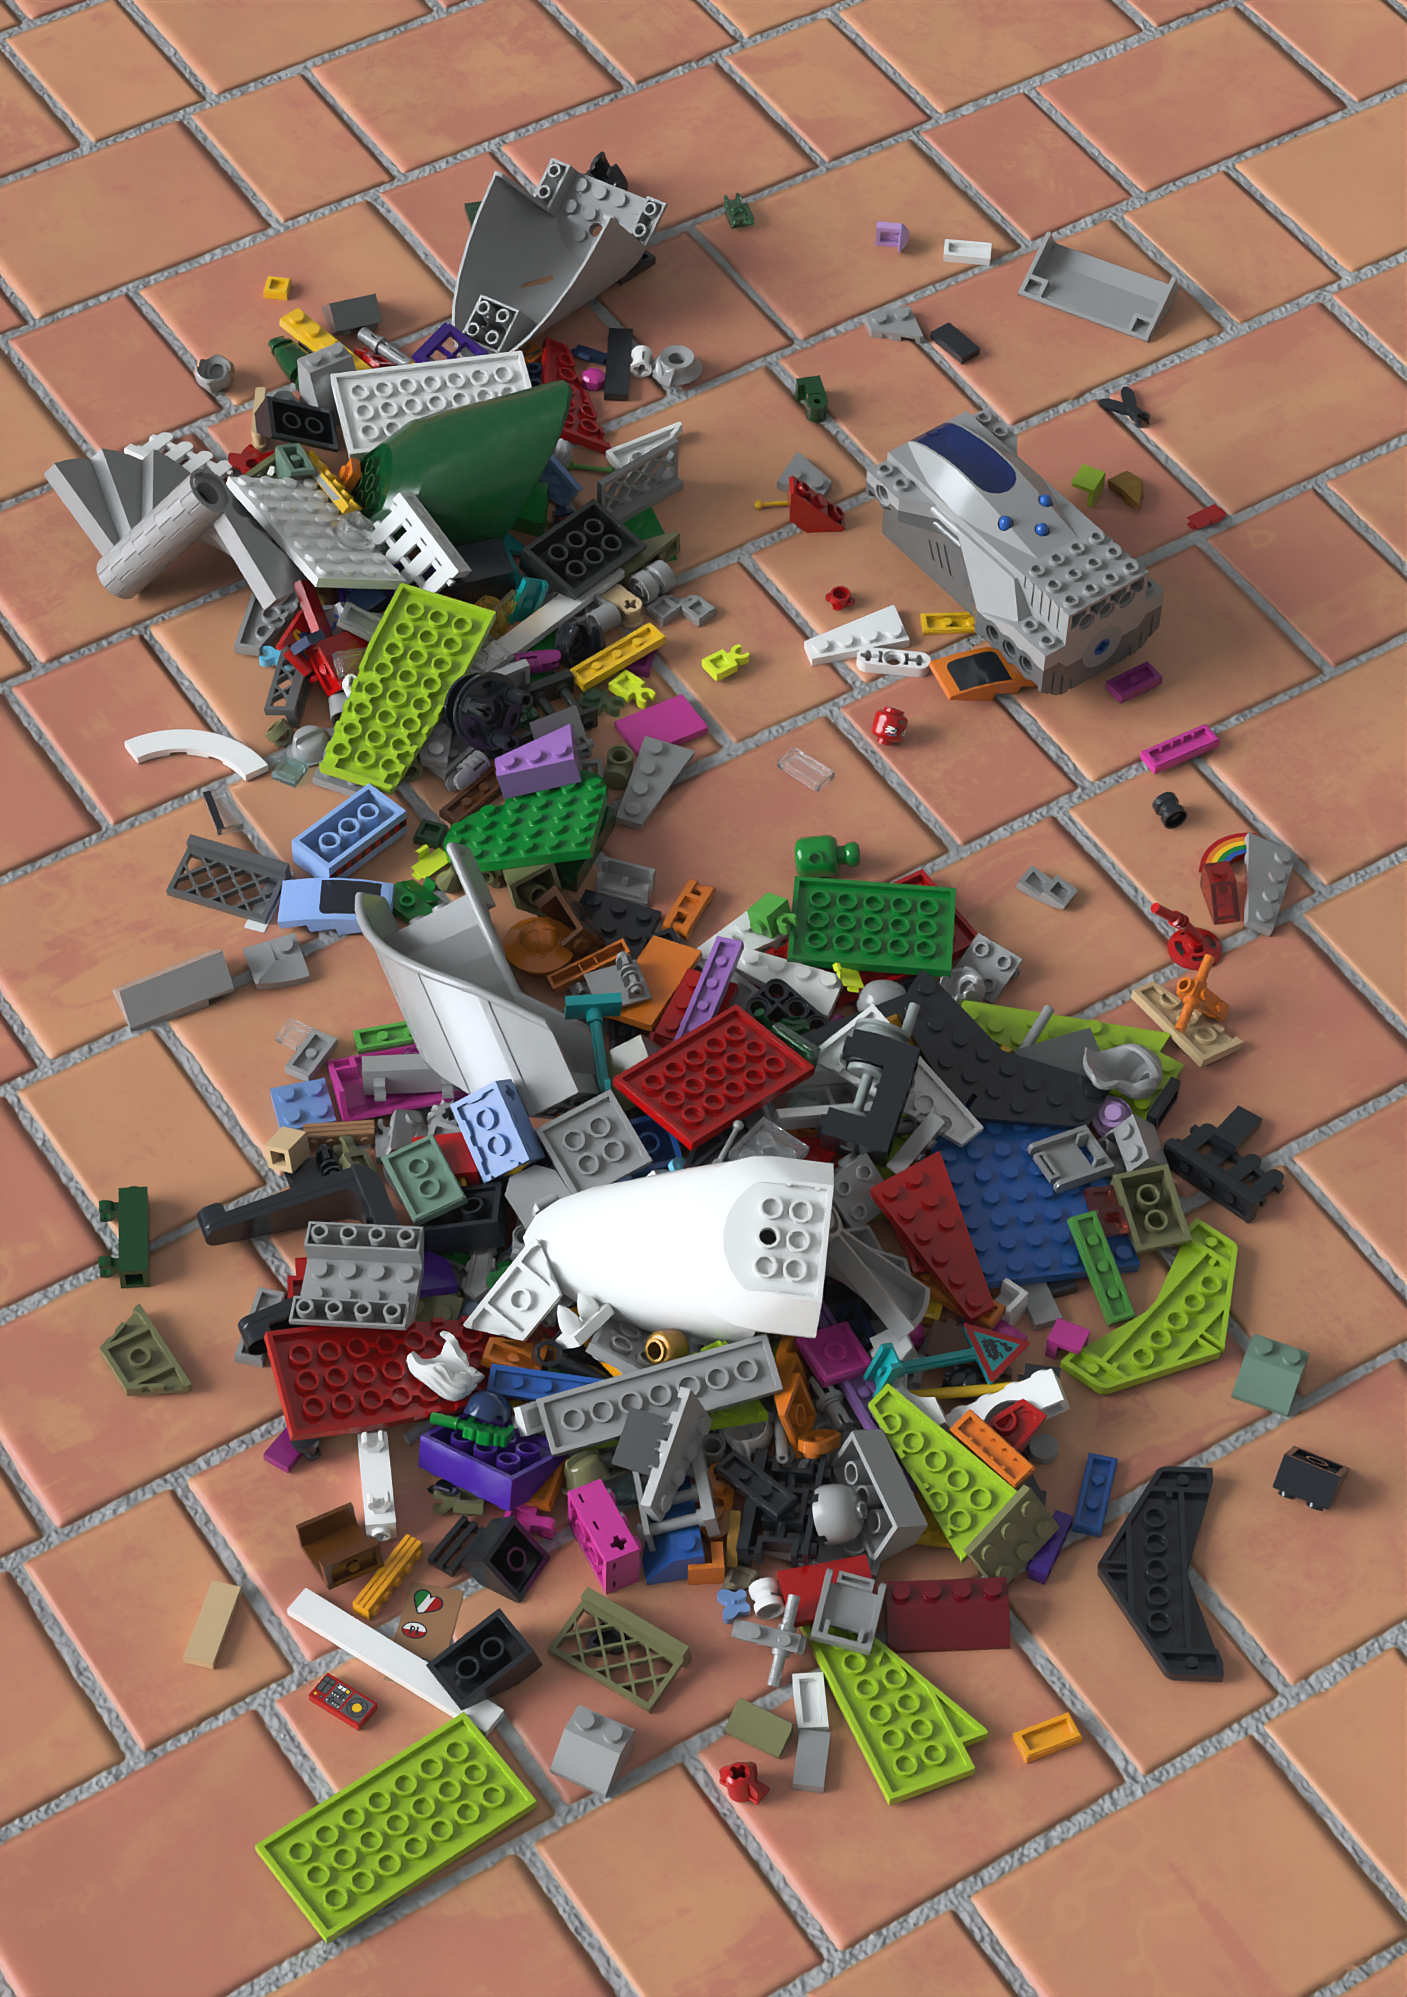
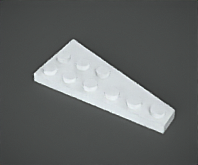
M873 1004L808 1055V1059L858 1088L861 1079L846 1071V1061L842 1060L844 1053L842 1050L847 1035L852 1037L853 1030L856 1028L855 1023L858 1019L872 1018L890 1023ZM919 1056V1065L903 1114L921 1124L931 1111L936 1112L949 1123L947 1125L948 1130L942 1137L962 1148L983 1131V1126ZM872 1083L869 1094L875 1097L878 1084Z

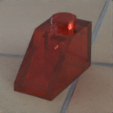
M1222 861L1203 864L1200 887L1213 924L1240 922L1237 882L1230 862Z

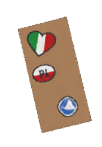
M410 1582L394 1642L429 1663L450 1645L464 1591ZM386 1675L384 1676V1681L395 1682Z

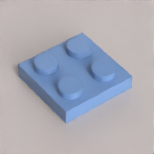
M325 1078L270 1088V1096L279 1129L284 1126L304 1131L303 1124L336 1122Z

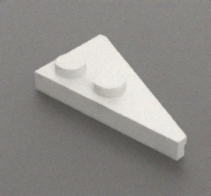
M677 422L606 450V459L617 470L673 437L677 439L683 433L682 423ZM649 461V462L646 464V466L644 467L643 470H645V469L647 468V466L649 465V463H650L651 461ZM630 472V473L627 475V477L625 478L624 481H626V480L628 479V477L630 476V474H631L632 472Z

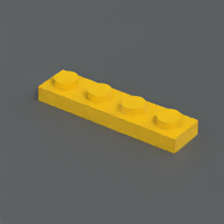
M650 622L569 669L573 674V682L585 692L666 643L665 635Z

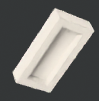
M945 239L943 262L990 266L992 243Z
M823 1672L792 1674L797 1734H799L800 1729L828 1732L829 1723Z

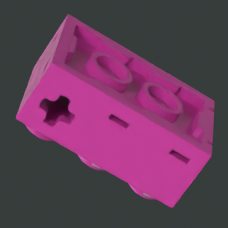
M598 1479L568 1491V1525L605 1594L639 1582V1569L642 1568L639 1553L642 1552V1546L637 1535H631L625 1513L618 1511L616 1498L611 1488L606 1489L602 1480Z

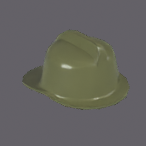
M591 1450L581 1451L565 1462L564 1474L566 1484L562 1487L561 1491L563 1494H568V1491L598 1479L605 1481L626 1473V1469H608L600 1454Z

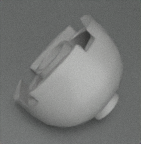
M841 1484L819 1486L814 1493L819 1494L818 1502H813L812 1505L813 1519L819 1537L825 1536L828 1541L823 1543L828 1546L850 1542L863 1528L864 1519L867 1518L868 1514L866 1503L861 1501L859 1495L851 1487Z

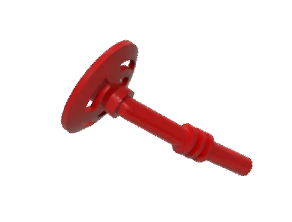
M1159 903L1151 905L1152 913L1167 920L1169 925L1178 929L1168 942V953L1176 964L1189 970H1199L1203 960L1193 961L1192 958H1203L1205 954L1215 958L1212 966L1219 961L1222 954V945L1212 932L1194 927L1190 923L1189 917L1177 910L1172 911ZM1206 937H1210L1212 939V941L1215 944V949L1209 947V941ZM1175 943H1182V948L1185 951L1183 956L1178 953Z

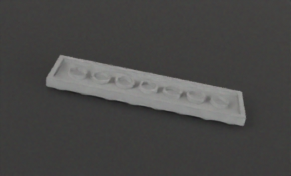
M767 1334L536 1399L552 1457L562 1456L620 1439L630 1407L664 1418L670 1417L672 1411L678 1412L682 1400L677 1397L680 1387L691 1389L708 1414L783 1392Z

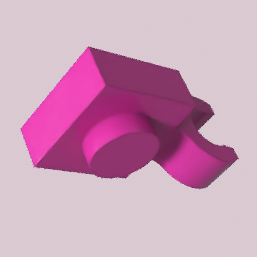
M522 1504L511 1511H505L503 1517L514 1516L530 1535L532 1532H535L538 1536L547 1540H553L556 1532V1528L553 1527L555 1519L538 1516L537 1507Z

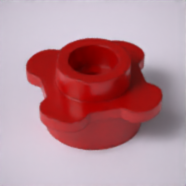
M844 586L834 587L831 593H827L825 596V600L833 605L832 608L835 611H841L847 606L855 604V599L851 597L850 590Z

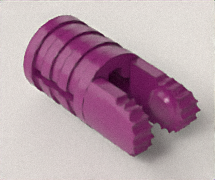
M555 649L513 653L512 663L526 659L530 665V675L550 672L559 668L562 653Z

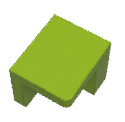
M1083 464L1073 478L1071 486L1089 492L1087 506L1093 507L1104 490L1106 472Z

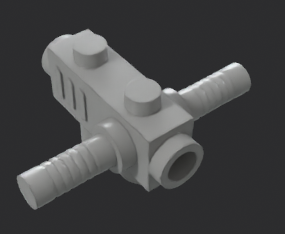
M788 1595L782 1624L778 1623L777 1629L750 1621L737 1619L734 1621L731 1633L732 1638L772 1648L771 1654L774 1657L767 1682L769 1686L779 1688L786 1658L790 1657V1653L803 1655L807 1637L795 1633L796 1627H794L801 1598L796 1595Z

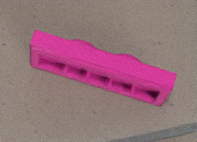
M1204 724L1141 751L1140 758L1155 775L1219 747L1220 739Z

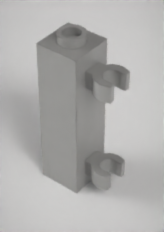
M420 1054L362 1056L364 1095H374L375 1101H386V1094L442 1092V1098H453V1091H463L434 1071L427 1062H424Z

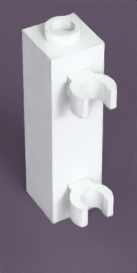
M379 1430L376 1433L362 1432V1434H357L366 1537L368 1540L375 1537L378 1542L397 1539L387 1431Z

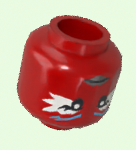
M885 706L884 710L881 709L876 712L871 727V733L878 737L876 742L892 746V742H901L903 740L908 725V719L904 716V711Z

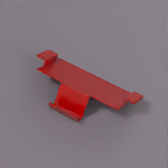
M1213 504L1188 516L1187 519L1190 521L1187 523V526L1192 530H1195L1196 527L1201 529L1207 525H1214L1222 521L1227 515L1222 508Z

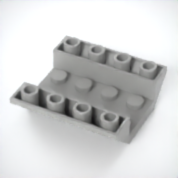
M309 1221L304 1242L308 1260L301 1295L293 1297L289 1323L297 1325L406 1330L415 1321L424 1273V1228L418 1226Z

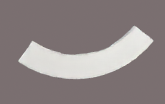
M191 729L163 730L124 741L125 748L138 764L153 758L169 756L173 752H187V755L217 758L223 761L224 765L238 773L245 781L269 771L268 764L252 749L229 737L207 731Z

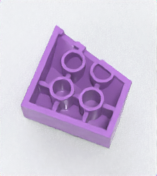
M568 724L495 758L496 776L504 799L581 782L574 725Z

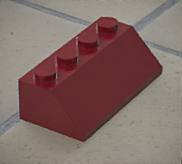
M1006 1577L885 1582L887 1585L883 1598L886 1640L887 1647L895 1654L1010 1649V1606Z

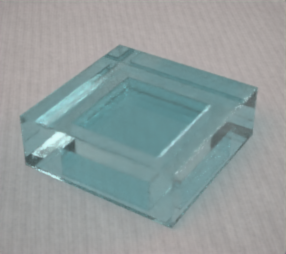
M284 755L272 771V779L295 788L308 771V765Z

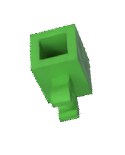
M769 892L747 910L750 927L753 932L771 939L779 933L788 935L790 933L788 925L796 927L799 925L796 915L791 913L788 899Z

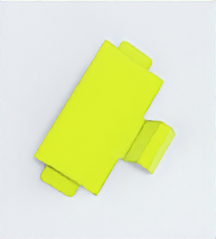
M428 845L421 846L414 851L418 853L419 862L411 867L414 870L411 875L417 880H421L422 877L425 879L449 863L445 851L438 848L429 853Z
M840 963L832 965L843 986H848L847 990L849 992L859 993V988H864L858 971L842 968Z

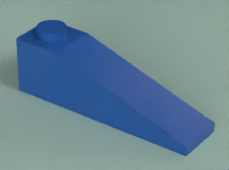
M685 1476L683 1484L679 1486L677 1491L691 1488L689 1476ZM694 1500L671 1505L663 1520L696 1513ZM699 1525L653 1535L656 1551L650 1552L645 1541L642 1560L647 1585L688 1579V1565L705 1563Z

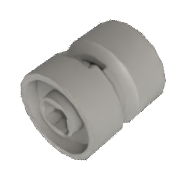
M657 560L647 566L645 570H640L629 577L628 585L631 593L642 601V605H648L658 599V595H664L674 589L676 578L668 564L662 560Z

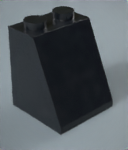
M501 537L455 547L472 571L466 577L453 578L456 583L450 587L446 585L448 593H453L456 600L473 605L510 608L516 595L515 573Z

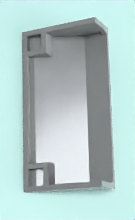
M1047 231L1018 291V295L1148 343L1169 312L1179 291V286L1175 277H1172L1169 284L1057 244L1053 239L1052 233Z

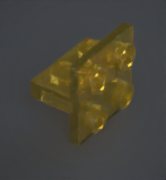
M511 589L501 601L495 597L484 595L474 604L496 612V620L480 649L481 651H484L496 642L501 635L504 636L510 626L508 617L513 613L517 605V601L514 600L517 591Z

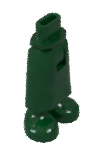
M279 336L271 339L268 342V346L271 348L272 355L275 357L281 370L290 382L295 384L296 390L299 392L297 359L310 353L290 338Z

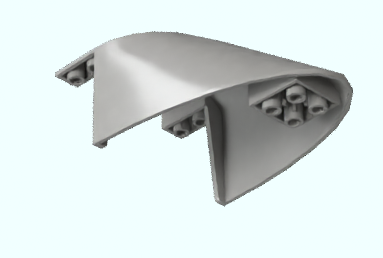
M551 158L534 195H531L505 174L495 170L477 211L458 271L452 304V325L486 349L489 354L519 351L547 329L589 303L606 288L623 278L638 263L647 249L668 204L649 196L645 199L580 173L571 165ZM597 226H602L599 235L593 236L594 229ZM550 275L554 278L543 284L521 288V285L526 282ZM453 339L456 349L460 344ZM465 347L457 354L460 358L475 356Z

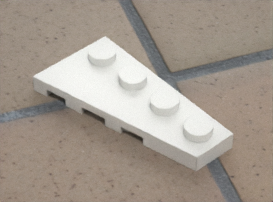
M891 605L804 641V649L811 666L855 658L857 657V652L864 647L895 650L909 647L910 640L895 606Z

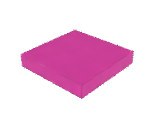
M847 1321L817 1330L815 1339L796 1337L795 1345L822 1388L864 1375L872 1361Z

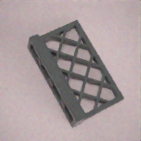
M190 834L186 842V852L166 890L167 895L266 924L281 894L283 881L292 879L289 863ZM191 858L201 860L204 866L189 871L187 865ZM219 866L227 869V874L215 879L211 873L212 869ZM207 872L211 880L196 885L193 877ZM248 874L251 875L253 880L239 886L235 877ZM190 879L193 888L185 891L176 889L180 882ZM232 879L235 888L221 893L218 884ZM268 881L277 883L275 889L263 893L260 887L261 884ZM214 886L218 894L211 898H204L200 892ZM257 887L260 895L246 900L242 892ZM239 893L242 900L241 903L234 906L226 904L224 899ZM264 902L266 907L262 915L251 912L249 906Z

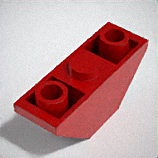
M793 475L789 477L788 511L790 522L806 533L842 532L845 530V515L839 506L833 505L826 500L821 493L815 492L806 482L800 481Z

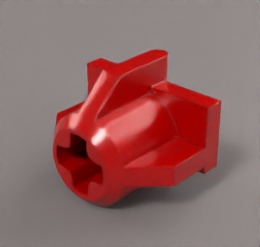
M752 1761L746 1763L736 1762L729 1766H723L719 1770V1783L727 1788L729 1797L735 1802L751 1801L758 1805L770 1791L769 1786L756 1780L758 1776L757 1764Z

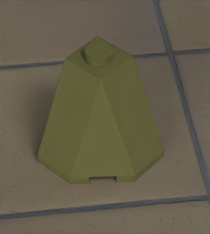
M555 864L502 869L513 907L538 917H549L538 908L535 901L554 885L562 889Z

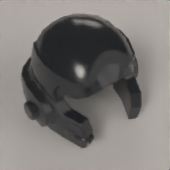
M604 152L596 155L585 175L627 191L628 181L617 164L610 166Z
M580 622L563 623L560 625L555 635L554 646L555 650L562 653L560 663L564 667L571 669L606 648L603 630L598 624L591 627L592 634L589 627Z

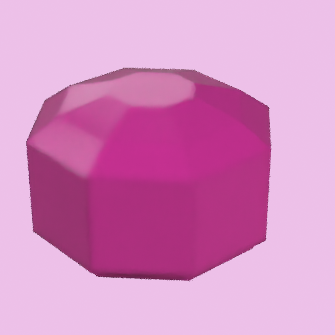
M589 368L583 372V387L589 391H598L604 388L605 373L602 370Z

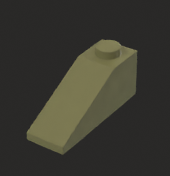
M674 531L642 540L647 545V548L621 567L625 571V577L617 584L630 591L628 585L629 577L640 570H645L647 566L657 560H662L666 563L679 553V532Z

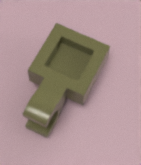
M350 1135L339 1137L342 1144L334 1145L333 1150L340 1157L338 1161L343 1169L349 1168L353 1164L367 1166L378 1173V1169L366 1150H358Z
M459 1487L457 1488L461 1491L455 1496L434 1490L433 1499H441L444 1503H434L433 1513L444 1514L453 1508V1513H461L465 1516L483 1515L485 1499L478 1498L475 1494Z

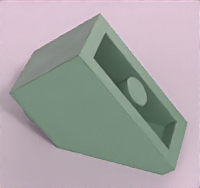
M300 443L276 446L274 471L279 479L290 477L294 480H304L315 474V468Z

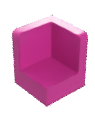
M1058 1318L1047 1338L1045 1356L1056 1360L1061 1349L1074 1354H1080L1082 1348L1088 1346L1090 1330Z

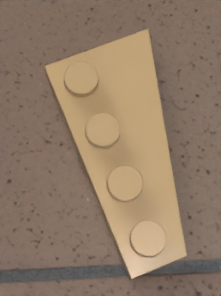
M1149 982L1132 991L1131 998L1164 1032L1171 1034L1170 1038L1200 1068L1242 1048L1244 1041L1238 1037L1232 1039L1224 1033L1225 1029L1217 1023L1212 1025L1201 1018L1202 1013L1196 1009L1192 1013L1185 1032L1177 1031L1175 1026L1183 1009V1005L1180 1004L1181 1000L1156 982Z

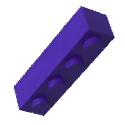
M1055 1510L1052 1517L1060 1528L1034 1555L1033 1560H1030L1026 1567L1028 1579L1044 1585L1049 1578L1073 1521V1516Z

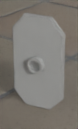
M533 1165L511 1176L505 1193L506 1199L526 1230H528L538 1213L557 1200L571 1195L556 1170L538 1165Z

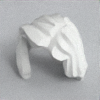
M442 1331L440 1335L446 1340L441 1354L436 1358L423 1359L416 1352L412 1351L407 1357L408 1368L416 1378L425 1383L439 1396L446 1400L458 1401L469 1396L476 1389L477 1383L485 1378V1375L469 1366L467 1354L460 1348L458 1340L454 1335L447 1331Z

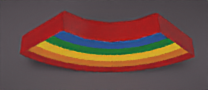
M1248 833L1228 835L1214 842L1203 854L1199 872L1226 875L1227 869L1234 862L1245 859L1247 853L1245 837Z

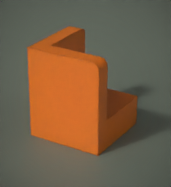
M723 1541L710 1542V1555H704L705 1563L688 1565V1585L722 1584L724 1582Z

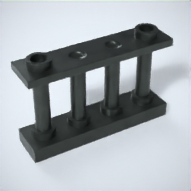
M569 668L518 688L529 692L533 697L532 705L526 709L522 708L520 721L527 732L516 736L519 741L518 748L534 741L529 722L533 720L526 711L539 706L544 714L548 716L556 712L549 702L559 698H563L569 707L577 706L584 731L598 727V708L592 706L584 710L572 694L574 693L573 674ZM503 749V755L508 753V751Z

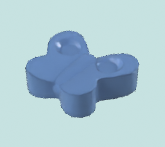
M720 1589L717 1592V1601L725 1606L722 1614L724 1623L731 1624L739 1616L747 1617L750 1615V1605L746 1602V1591L740 1589L737 1592H732L727 1589Z

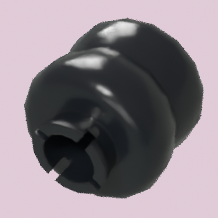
M952 1365L951 1371L945 1369L942 1388L985 1384V1377H980L981 1369L976 1366ZM966 1397L961 1399L967 1402H974L976 1397Z

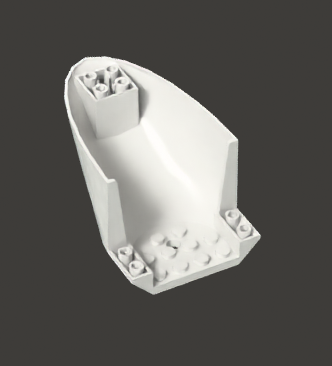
M751 1156L596 1186L559 1199L538 1213L526 1231L523 1240L525 1246L532 1237L540 1240L563 1294L577 1302L578 1294L583 1293L592 1297L599 1305L609 1303L615 1312L610 1318L616 1321L627 1322L652 1333L674 1328L680 1330L686 1336L688 1342L707 1346L717 1340L721 1342L726 1340L728 1344L752 1338L756 1331L815 1339L823 1297L834 1189L833 1164L776 1156ZM764 1230H770L775 1234L776 1242L766 1245L761 1242L759 1234Z

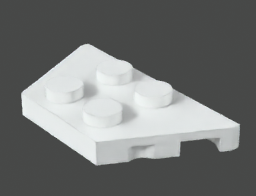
M532 1237L464 1322L463 1325L466 1328L521 1341L528 1340L563 1296L539 1239Z

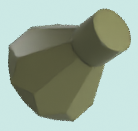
M451 865L449 870L437 875L435 883L441 891L448 894L459 891L460 881L453 865Z

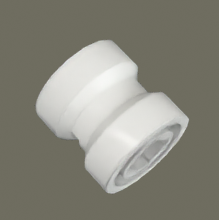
M761 1578L749 1586L750 1597L755 1601L754 1610L758 1619L770 1620L784 1613L785 1604L782 1597L778 1595L780 1587L776 1579Z

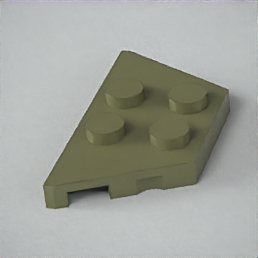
M140 1304L136 1305L133 1308L132 1316L126 1323L121 1322L115 1329L114 1335L107 1338L100 1346V1353L124 1392L127 1396L192 1391V1383Z

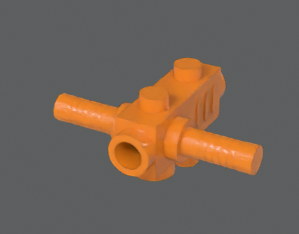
M1205 954L1196 977H1193L1192 980L1184 977L1177 984L1176 994L1180 1000H1183L1182 1004L1184 1005L1175 1029L1179 1032H1185L1194 1009L1201 1012L1206 1018L1215 1019L1218 1022L1225 1020L1228 1016L1229 1005L1207 988L1208 983L1206 980L1215 960L1211 955Z

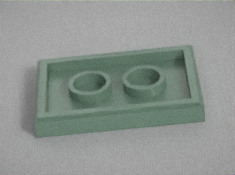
M433 1133L381 1157L382 1163L415 1226H420L468 1203Z

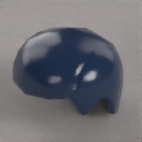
M479 1390L469 1399L464 1413L489 1422L497 1418L501 1421V1424H505L512 1417V1407L500 1393L491 1390Z

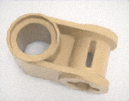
M617 584L601 595L607 602H612L617 607L622 619L620 625L623 628L636 630L643 625V616L640 614L642 601L627 591L622 585Z

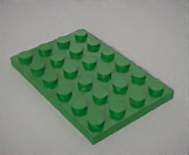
M795 876L791 913L796 915L799 925L797 927L790 925L787 962L833 969V964L840 963L842 968L856 971L918 975L923 970L931 976H949L951 978L956 888Z

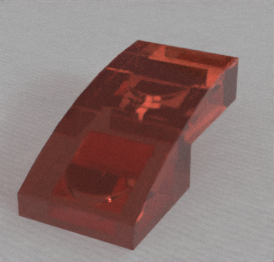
M1113 1185L1086 1188L1083 1194L1089 1212L1096 1210L1105 1236L1128 1235L1130 1231L1123 1206H1118Z

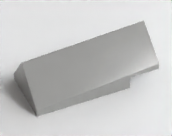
M214 949L112 990L132 1032L209 1007V999L233 992L234 986L223 951Z

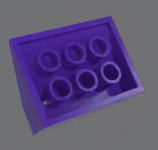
M463 1413L457 1417L467 1421L471 1415ZM476 1418V1421H479L481 1424L486 1423L487 1426L492 1424L494 1427H501V1429L513 1425L511 1420L508 1423L501 1424V1421L497 1418L492 1422ZM437 1426L420 1436L418 1467L430 1472L434 1476H439L453 1483L456 1487L475 1494L478 1498L497 1505L502 1510L511 1511L528 1502L569 1454L552 1457L546 1437L538 1433L521 1437L519 1428H514L512 1440L507 1447H496L493 1445H479L475 1441L463 1438V1430L461 1429L455 1431L452 1428Z

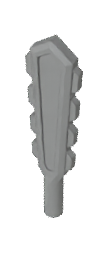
M498 1247L469 1251L471 1260L466 1264L465 1271L467 1276L463 1278L461 1288L464 1295L475 1302L485 1297L491 1290L488 1287L486 1278L489 1277V1272L496 1270L497 1262L494 1256L498 1253Z

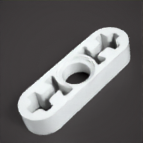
M864 647L857 652L856 666L859 670L867 673L925 677L930 672L929 663L931 658L923 652ZM895 659L900 663L898 665H891L887 661Z

